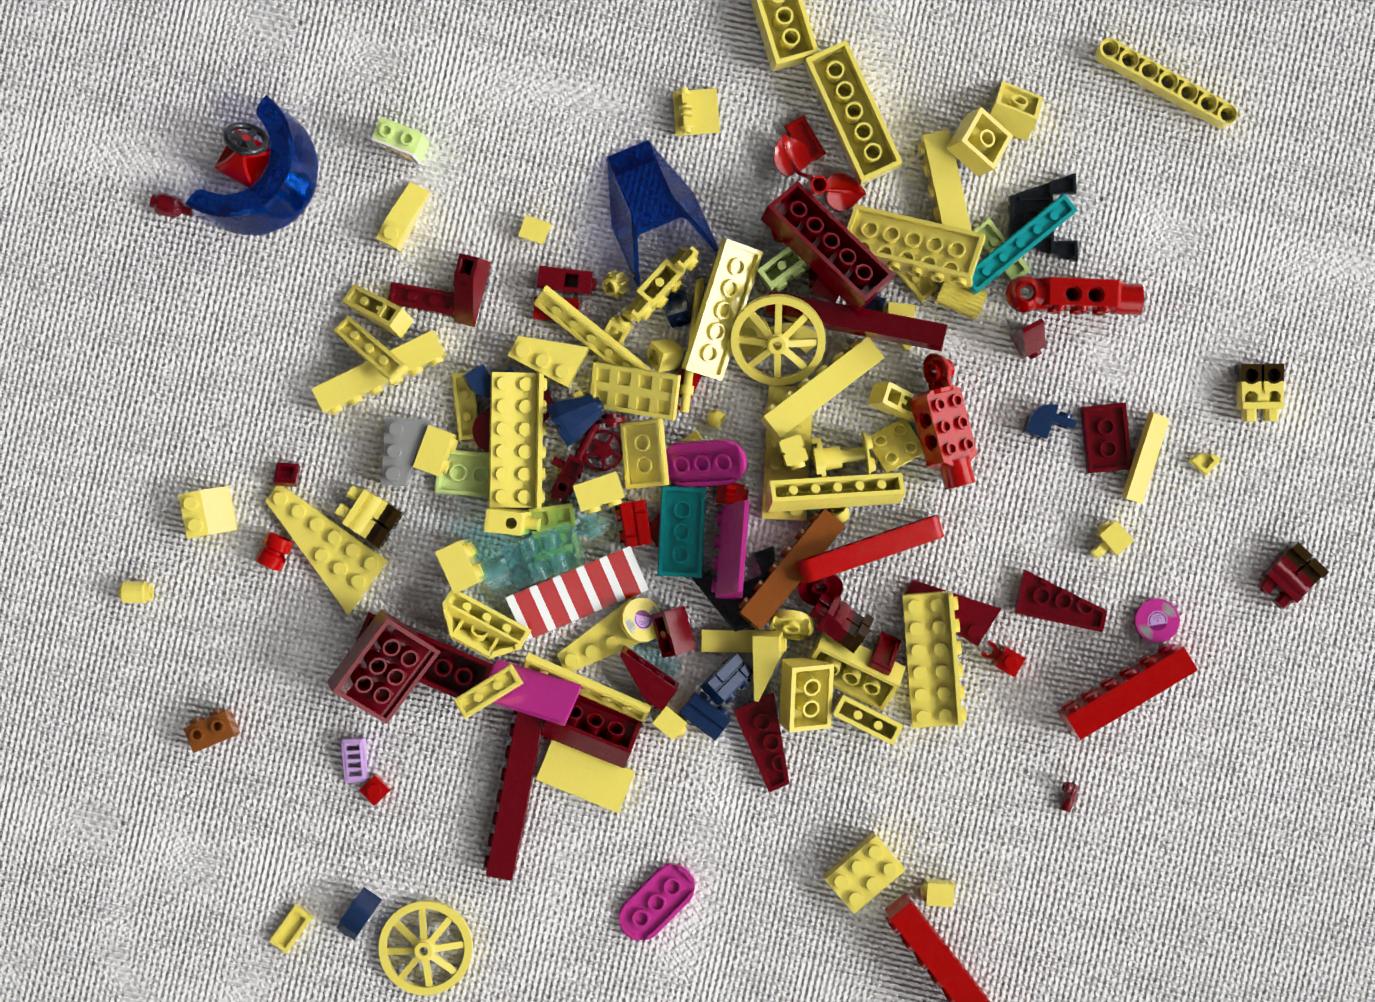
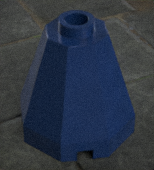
M592 394L555 400L547 404L546 408L553 424L559 429V435L566 445L569 446L575 443L602 416L601 410L604 409V406L599 397L595 398Z

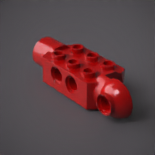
M1023 275L1012 279L1007 285L1005 292L1006 300L1010 307L1022 313L1031 312L1032 310H1047L1049 314H1060L1061 311L1068 310L1070 311L1069 314L1082 315L1083 312L1091 311L1092 315L1104 316L1106 313L1140 315L1144 304V288L1142 284L1124 283L1120 280L1033 278ZM1021 288L1029 290V299H1024L1020 295ZM1066 293L1069 294L1070 300L1067 299ZM1088 294L1092 296L1093 301L1089 299Z
M930 353L923 362V375L928 383L929 391L914 395L910 400L926 466L940 471L944 488L947 490L976 482L971 461L977 455V450L961 388L953 385L951 382V377H953L955 371L954 365L951 360L946 359L944 356Z

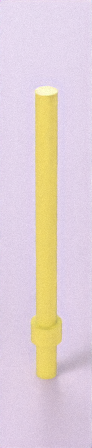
M696 279L688 345L702 304L705 280ZM685 370L684 382L680 388V394L682 395L680 412L689 413L690 398L694 392V386H692L694 372Z

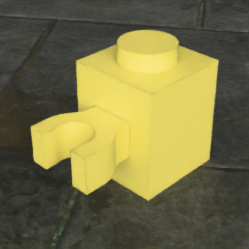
M1106 520L1097 528L1099 531L1095 534L1100 543L1089 552L1097 559L1107 551L1111 555H1118L1134 540L1117 520H1111L1110 522Z

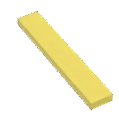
M547 285L533 302L535 306L608 364L652 370Z
M528 653L525 658L523 667L580 684L581 691L579 695L641 722H645L650 712L651 705L538 656Z

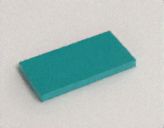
M661 487L657 576L702 578L706 488Z

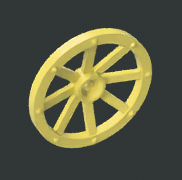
M786 294L765 295L747 304L735 319L731 332V349L739 367L754 380L767 385L785 386L805 379L818 367L825 351V329L817 312L803 300ZM775 304V330L771 331L754 312L755 310L763 306ZM782 304L803 312L785 332L782 330ZM748 316L767 339L739 335L740 329ZM809 318L814 325L817 338L789 339ZM775 342H780L781 345H780V346H776L774 343H775ZM740 343L765 346L767 348L748 362L741 351ZM817 346L813 358L807 364L788 347ZM770 354H774V375L763 373L754 367ZM781 354L788 357L801 370L793 374L781 376Z
M435 900L414 901L399 908L384 925L379 939V958L386 975L399 988L416 995L442 993L457 984L466 973L473 955L472 934L465 919L451 906ZM426 909L435 910L447 916L431 937L427 936ZM419 910L420 939L399 921L404 915ZM454 921L461 931L463 940L436 944V940L449 924ZM393 926L414 947H388V938ZM421 947L427 948L428 952H422ZM464 948V957L459 969L436 954V952ZM414 954V958L398 974L390 961L389 955ZM430 959L453 976L444 982L433 985ZM419 961H422L426 985L414 984L405 979Z

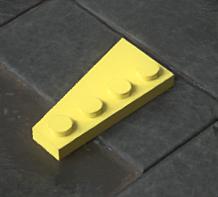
M631 598L557 654L563 668L573 672L620 652L624 645L629 648L639 644L630 640L620 626L619 616L621 610L628 602L632 601Z

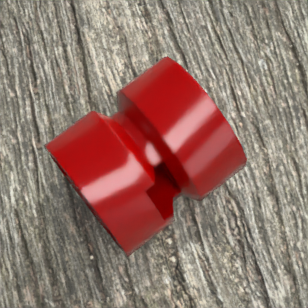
M267 531L262 541L264 547L258 550L254 561L270 569L282 571L286 562L284 556L290 553L294 542L279 534Z

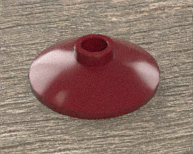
M837 574L803 584L801 580L798 584L799 596L804 602L814 606L822 593L833 599L836 594L841 596L843 591L842 580Z

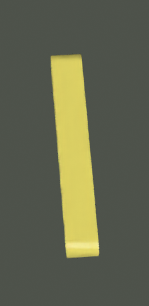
M1107 38L1103 40L1095 50V58L1099 63L1216 128H1226L1237 119L1238 111L1232 104L1115 39ZM1108 47L1112 55H1106L1102 48ZM1122 58H1128L1131 66H1125ZM1143 68L1149 70L1151 75L1150 77H1145L1143 75ZM1161 80H1167L1170 83V88H1165ZM1181 90L1189 93V99L1182 97ZM1201 101L1208 103L1209 110L1202 108ZM1221 112H1225L1228 115V121L1221 118Z

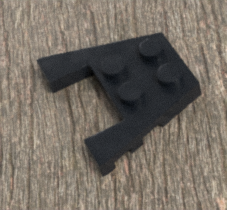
M1076 173L1009 196V237L1051 204L1053 196L1062 195L1063 193L1065 195L1077 194ZM1054 231L1032 248L1033 250L1068 261H1078V240L1054 241Z
M773 546L754 553L762 575L744 582L743 599L746 596L750 598L755 592L752 589L760 579L764 581L769 575L766 571L775 562ZM711 570L702 572V578L692 577L696 585L735 632L751 626L737 614L740 611L738 605L742 600L717 599L715 592H711L712 579H714Z

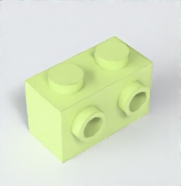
M787 247L757 270V276L769 292L770 290L780 292L788 285L787 282L793 277L797 279L805 273L807 264L790 247Z

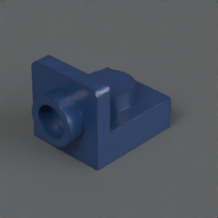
M678 290L676 293L671 292L666 297L668 302L665 304L666 317L671 327H683L690 324L691 314L685 290Z

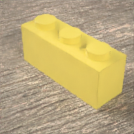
M841 692L832 708V715L893 746L904 726L901 722Z

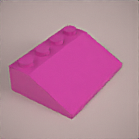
M749 500L722 506V513H717V526H721L720 535L716 534L715 548H719V555L714 557L713 570H717V579H712L711 592H715L717 599L743 600Z

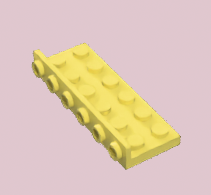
M857 204L854 206L847 229L891 271L907 272L914 277H928L935 282H949L960 288H971L973 283L972 277L985 241V234Z
M491 372L488 505L490 508L541 509L542 503L545 502V491L542 490V481H545L546 472L545 468H542V459L546 457V447L543 445V436H546V423H543V414H546L547 402L543 400L544 391L547 390V378H544V373Z
M952 591L902 594L912 728L958 725V728L963 727V721H967L966 708L961 706V699H965L964 685H960L959 677H963V665L958 663V655L962 654L961 641H957L956 632H960L959 619H955L954 611L958 610V597H953Z

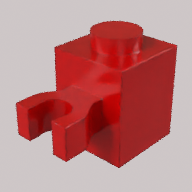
M745 484L718 485L715 503L729 505L748 500L749 490L745 489Z
M988 640L987 644L993 648L992 653L987 654L982 651L980 655L987 659H993L991 665L1015 678L1026 658L1003 645L998 649L995 643Z

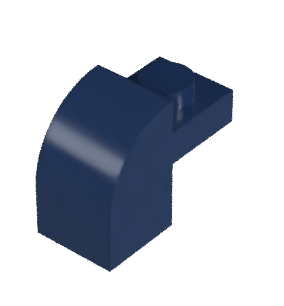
M484 364L462 375L467 386L474 394L482 398H490L491 376ZM509 368L504 372H514V370Z
M1046 404L1037 407L1028 415L1022 433L1045 440L1048 439L1052 424L1067 430H1074L1077 421L1071 419V414L1059 411V414H1056L1059 405Z
M364 887L343 915L336 928L345 936L355 940L382 899Z

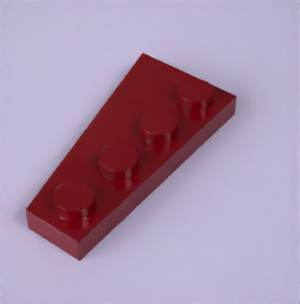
M1023 569L1014 613L1103 633L1107 610Z
M912 580L904 594L941 592L946 590ZM953 593V597H958V610H954L955 619H959L960 632L956 633L978 647L1001 608Z
M774 692L761 697L759 702L751 701L733 709L769 793L790 784Z

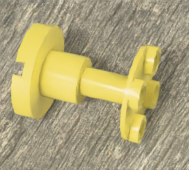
M862 431V447L840 450V446L823 448L820 437L811 438L810 443L812 445L815 444V446H811L814 473L819 475L815 478L826 477V470L842 468V463L863 460L868 475L871 474V471H876L874 457L872 458L869 449L873 448L871 435Z

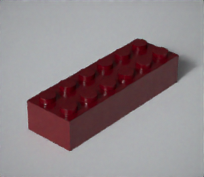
M798 181L770 203L761 217V220L856 313H859L883 291L895 275Z
M374 610L368 612L357 640L378 612ZM405 624L441 651L419 680L420 683L457 698L489 678L496 664L495 661Z

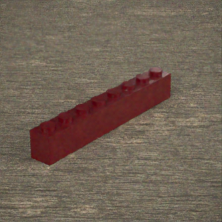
M513 710V714L517 715L515 724L511 723L509 731L512 742L511 746L507 745L505 751V759H508L507 768H502L500 780L504 781L503 789H498L496 802L500 803L498 812L494 811L492 818L495 830L494 834L490 833L487 846L491 847L490 855L485 856L483 868L487 869L486 876L510 881L515 876L545 721L544 719Z

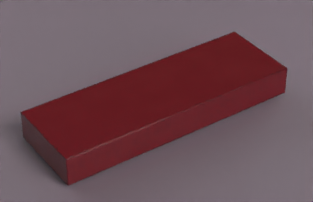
M391 282L388 301L400 307L454 316V292Z

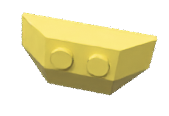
M451 589L441 605L449 638L488 659L521 649L531 632L529 628L462 592L454 594Z

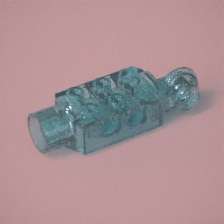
M598 511L581 517V523L572 526L570 523H565L503 546L502 555L481 562L490 590L493 592L512 584L516 588L521 589L585 565L586 555L579 537L585 535L586 539H590L607 532L605 527L612 525L611 521L604 516H600Z

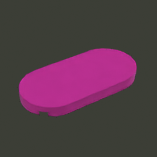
M729 439L680 441L666 449L669 479L672 481L671 483L680 487L729 485L739 480L744 475L747 467V459L743 449L736 442Z
M669 863L659 867L623 903L619 912V923L623 933L633 940H649L656 936L692 899L695 882L691 872L686 867L676 863Z

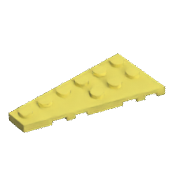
M276 486L266 499V503L343 609L350 615L389 560L287 487Z

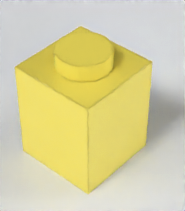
M668 704L652 722L672 740L676 736L681 738L688 729L685 726L687 720Z
M925 878V884L920 887V898H923L927 906L953 908L955 885L952 880Z

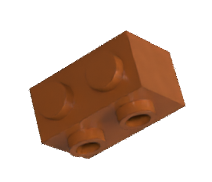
M219 708L209 712L211 716L203 720L202 716L189 721L190 726L183 729L193 753L240 734L231 709L223 711V708Z

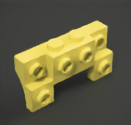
M681 246L678 253L670 261L666 258L636 291L637 297L626 309H622V315L631 323L634 320L639 323L642 319L645 321L657 308L662 309L668 302L666 297L672 291L676 293L682 287L683 274L687 270L691 271L698 264L699 251L693 246L690 249Z

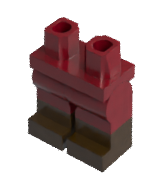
M1290 542L1268 568L1261 573L1263 578L1257 587L1266 595H1269L1275 588L1279 594L1272 601L1278 608L1285 609L1291 603H1298L1320 578H1324L1329 571L1316 558H1311L1313 555L1299 542Z
M822 593L815 602L809 616L818 622L816 629L820 632L824 630L828 636L854 653L866 638L874 617L868 613L862 617L853 611L848 603L841 601L842 598L837 594L831 599Z

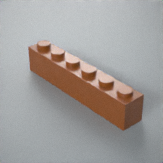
M826 509L821 512L816 511L808 521L811 524L807 529L802 528L794 537L797 539L792 547L788 545L780 554L783 557L778 564L774 562L766 571L769 574L764 581L760 579L752 588L755 591L750 598L746 596L738 605L740 611L737 614L757 631L765 626L802 580L797 561L825 552L844 529L845 525Z

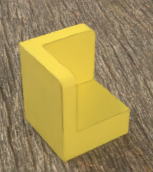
M525 215L518 237L527 242L530 240L543 245L548 232L552 230L551 223Z
M672 338L651 341L646 361L658 372L678 369L682 361L684 349Z

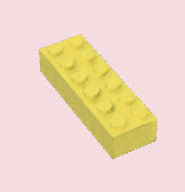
M845 40L805 58L804 67L858 185L862 186L899 169L903 162L848 41Z

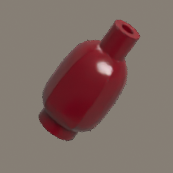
M167 193L153 194L149 205L151 208H154L157 214L167 217H178L181 214L191 216L193 208L185 206L180 198Z

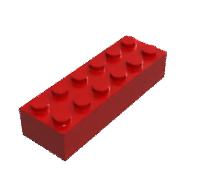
M1165 643L1157 648L1158 652L1151 656L1147 654L1138 659L1139 663L1135 666L1124 667L1119 671L1118 676L1113 679L1108 677L1102 680L1098 688L1094 690L1090 688L1080 694L1081 698L1076 701L1070 700L1061 705L1062 709L1057 712L1070 734L1082 740L1198 671L1185 647Z
M906 893L885 908L888 915L885 917L888 925L895 934L901 933L899 936L903 944L910 952L914 950L913 954L917 962L923 969L928 968L927 972L937 987L942 985L941 990L949 1002H991Z

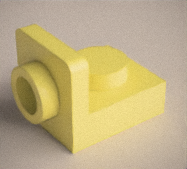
M615 314L604 331L622 345L634 325L623 315Z

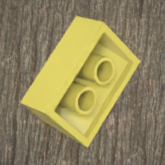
M803 657L782 659L779 723L788 732L831 728L833 663Z

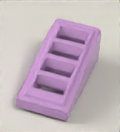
M366 737L341 739L345 783L368 782ZM349 746H359V750H349ZM360 754V758L349 759V755ZM350 763H361V767H350ZM361 771L362 776H350V772Z

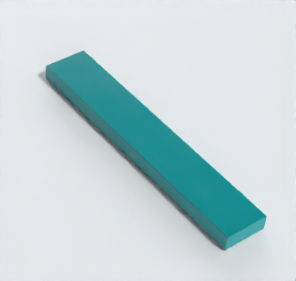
M1065 193L1060 195L977 263L972 277L971 288L968 287L973 295L977 294L1078 211Z

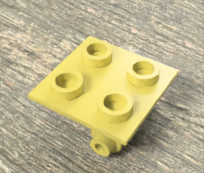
M687 87L679 88V91H672L676 136L720 133L717 88L688 90Z
M902 418L871 435L872 450L885 473H890L923 454L918 437L907 420Z

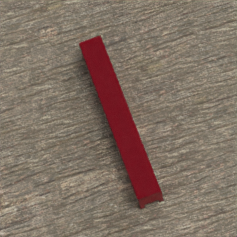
M770 290L769 295H770V294H786V293H781V292H776V291H771V290ZM786 294L799 298L809 304L819 315L824 329L942 352L947 324L864 308L859 313H856L849 305ZM775 304L767 305L765 313L772 319H775ZM782 304V321L794 323L803 314V312L794 307ZM809 318L803 323V325L814 327Z

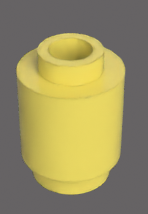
M124 581L118 588V597L122 599L123 603L145 604L147 601L153 600L154 587L152 583L147 581Z

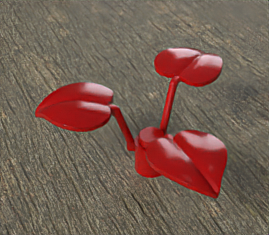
M785 134L777 141L774 149V164L778 172L786 177L792 176L796 172L799 176L807 178L808 181L805 188L813 196L828 192L826 201L834 210H848L866 195L863 187L859 186L856 180L846 174L836 173L826 179L821 175L813 177L812 174L808 175L801 172L800 170L805 169L810 162V153L807 147L802 142ZM771 230L773 239L776 242L783 243V241Z

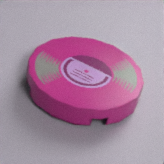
M1152 598L1146 600L1138 607L1134 614V626L1137 633L1143 639L1152 643H1162L1170 640L1176 634L1180 625V616L1177 609L1172 603L1164 599Z

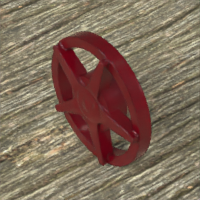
M597 430L596 434L607 433L611 436L606 442H599L594 437V451L587 455L585 453L583 459L594 470L609 471L615 468L623 458L621 439L609 430ZM613 437L619 443L620 454L612 451L610 443ZM610 455L619 457L612 466L605 468V459L609 458ZM596 456L601 459L602 468L592 465L587 457Z

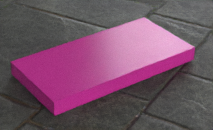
M498 659L490 676L512 663ZM512 664L524 684L496 700L493 704L565 726L581 691V685Z

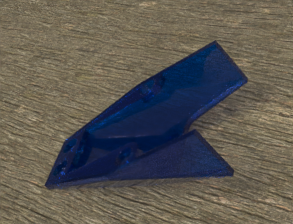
M649 140L607 156L611 225L637 289L641 286L638 237L680 218L686 219L708 243L715 257H717L719 247L695 194Z

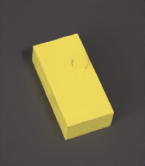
M750 0L772 72L805 63V58L819 52L803 0Z

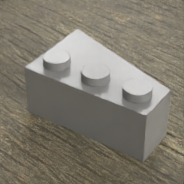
M386 417L381 485H409L415 470L413 465L428 425L433 426L434 421Z

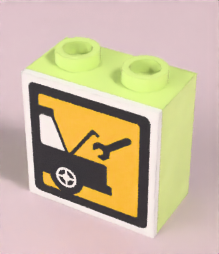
M381 116L371 138L379 149L419 165L429 145V141L423 133Z

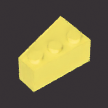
M518 336L508 356L538 373H544V376L569 389L590 349L584 346Z

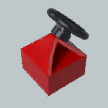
M245 122L230 124L223 132V139L227 145L214 168L260 194L281 155L269 147L267 134L258 126ZM238 129H245L249 131L247 133H243ZM256 135H259L262 139V143L254 139V137Z

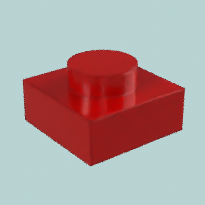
M377 774L359 789L373 806L392 790Z

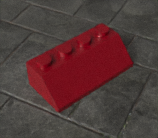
M578 695L566 725L563 726L546 720L541 736L625 768L642 722Z

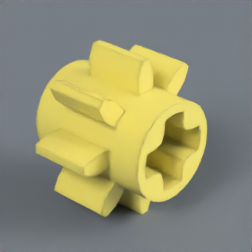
M614 269L603 277L602 287L609 296L615 295L616 299H618L630 290L628 288L630 280L623 271L617 273V270Z

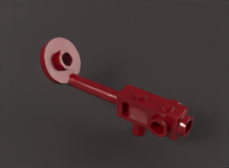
M619 413L602 415V419L597 420L587 430L575 455L569 454L566 461L556 456L554 457L551 464L562 470L550 491L552 494L551 499L562 504L563 501H567L569 495L573 494V486L584 472L583 468L586 461L582 459L600 424H605V428L619 427L618 422L627 421V417H620ZM561 483L566 484L567 489L565 491L560 489Z

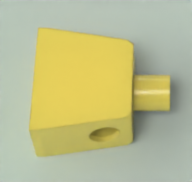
M486 509L484 532L517 536L528 534L530 531L539 532L541 519L531 517L532 512L529 510Z

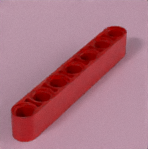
M933 515L797 561L802 582L806 584L944 537L939 516Z

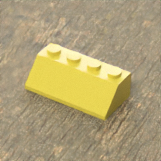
M824 630L809 659L834 664L833 688L881 711L884 710L899 688L906 668L894 662L890 675H884L868 667L873 653L872 650L860 645L852 653L828 636Z

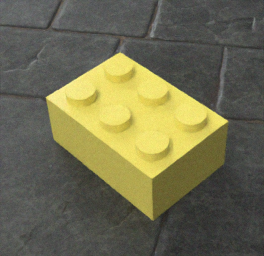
M469 539L459 540L435 552L454 594L487 580L485 575L488 574V571L483 562L479 563L476 556L479 554L475 543L470 542Z
M873 831L827 870L823 876L830 887L855 914L901 875L905 868Z

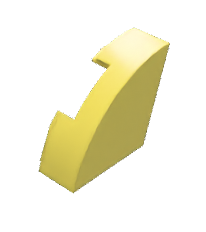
M1202 453L1194 455L1188 462L1206 476L1221 458L1214 454Z

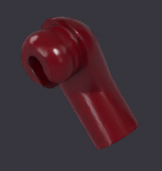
M1066 781L1062 785V791L1065 792L1059 809L1070 813L1077 796L1078 786L1074 782Z

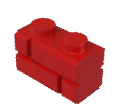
M646 499L619 504V508H616L615 511L617 522H622L623 530L619 531L620 544L625 543V548L652 544Z

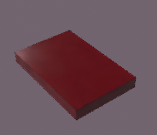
M1126 402L1080 407L1087 474L1130 469L1132 456Z

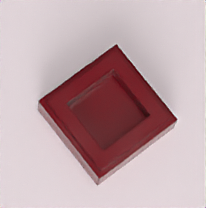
M277 462L273 481L274 485L297 487L301 468L300 464Z

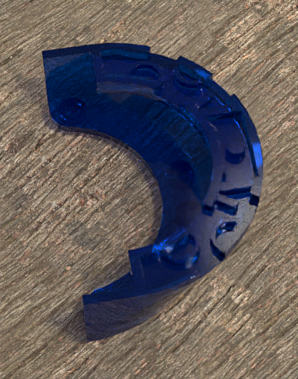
M267 95L259 103L256 110L258 118L267 130L271 147L267 168L260 179L251 187L233 194H217L199 189L193 192L185 203L218 227L235 234L259 236L270 234L282 227H287L306 210L317 187L319 162L317 151L310 135L298 120Z

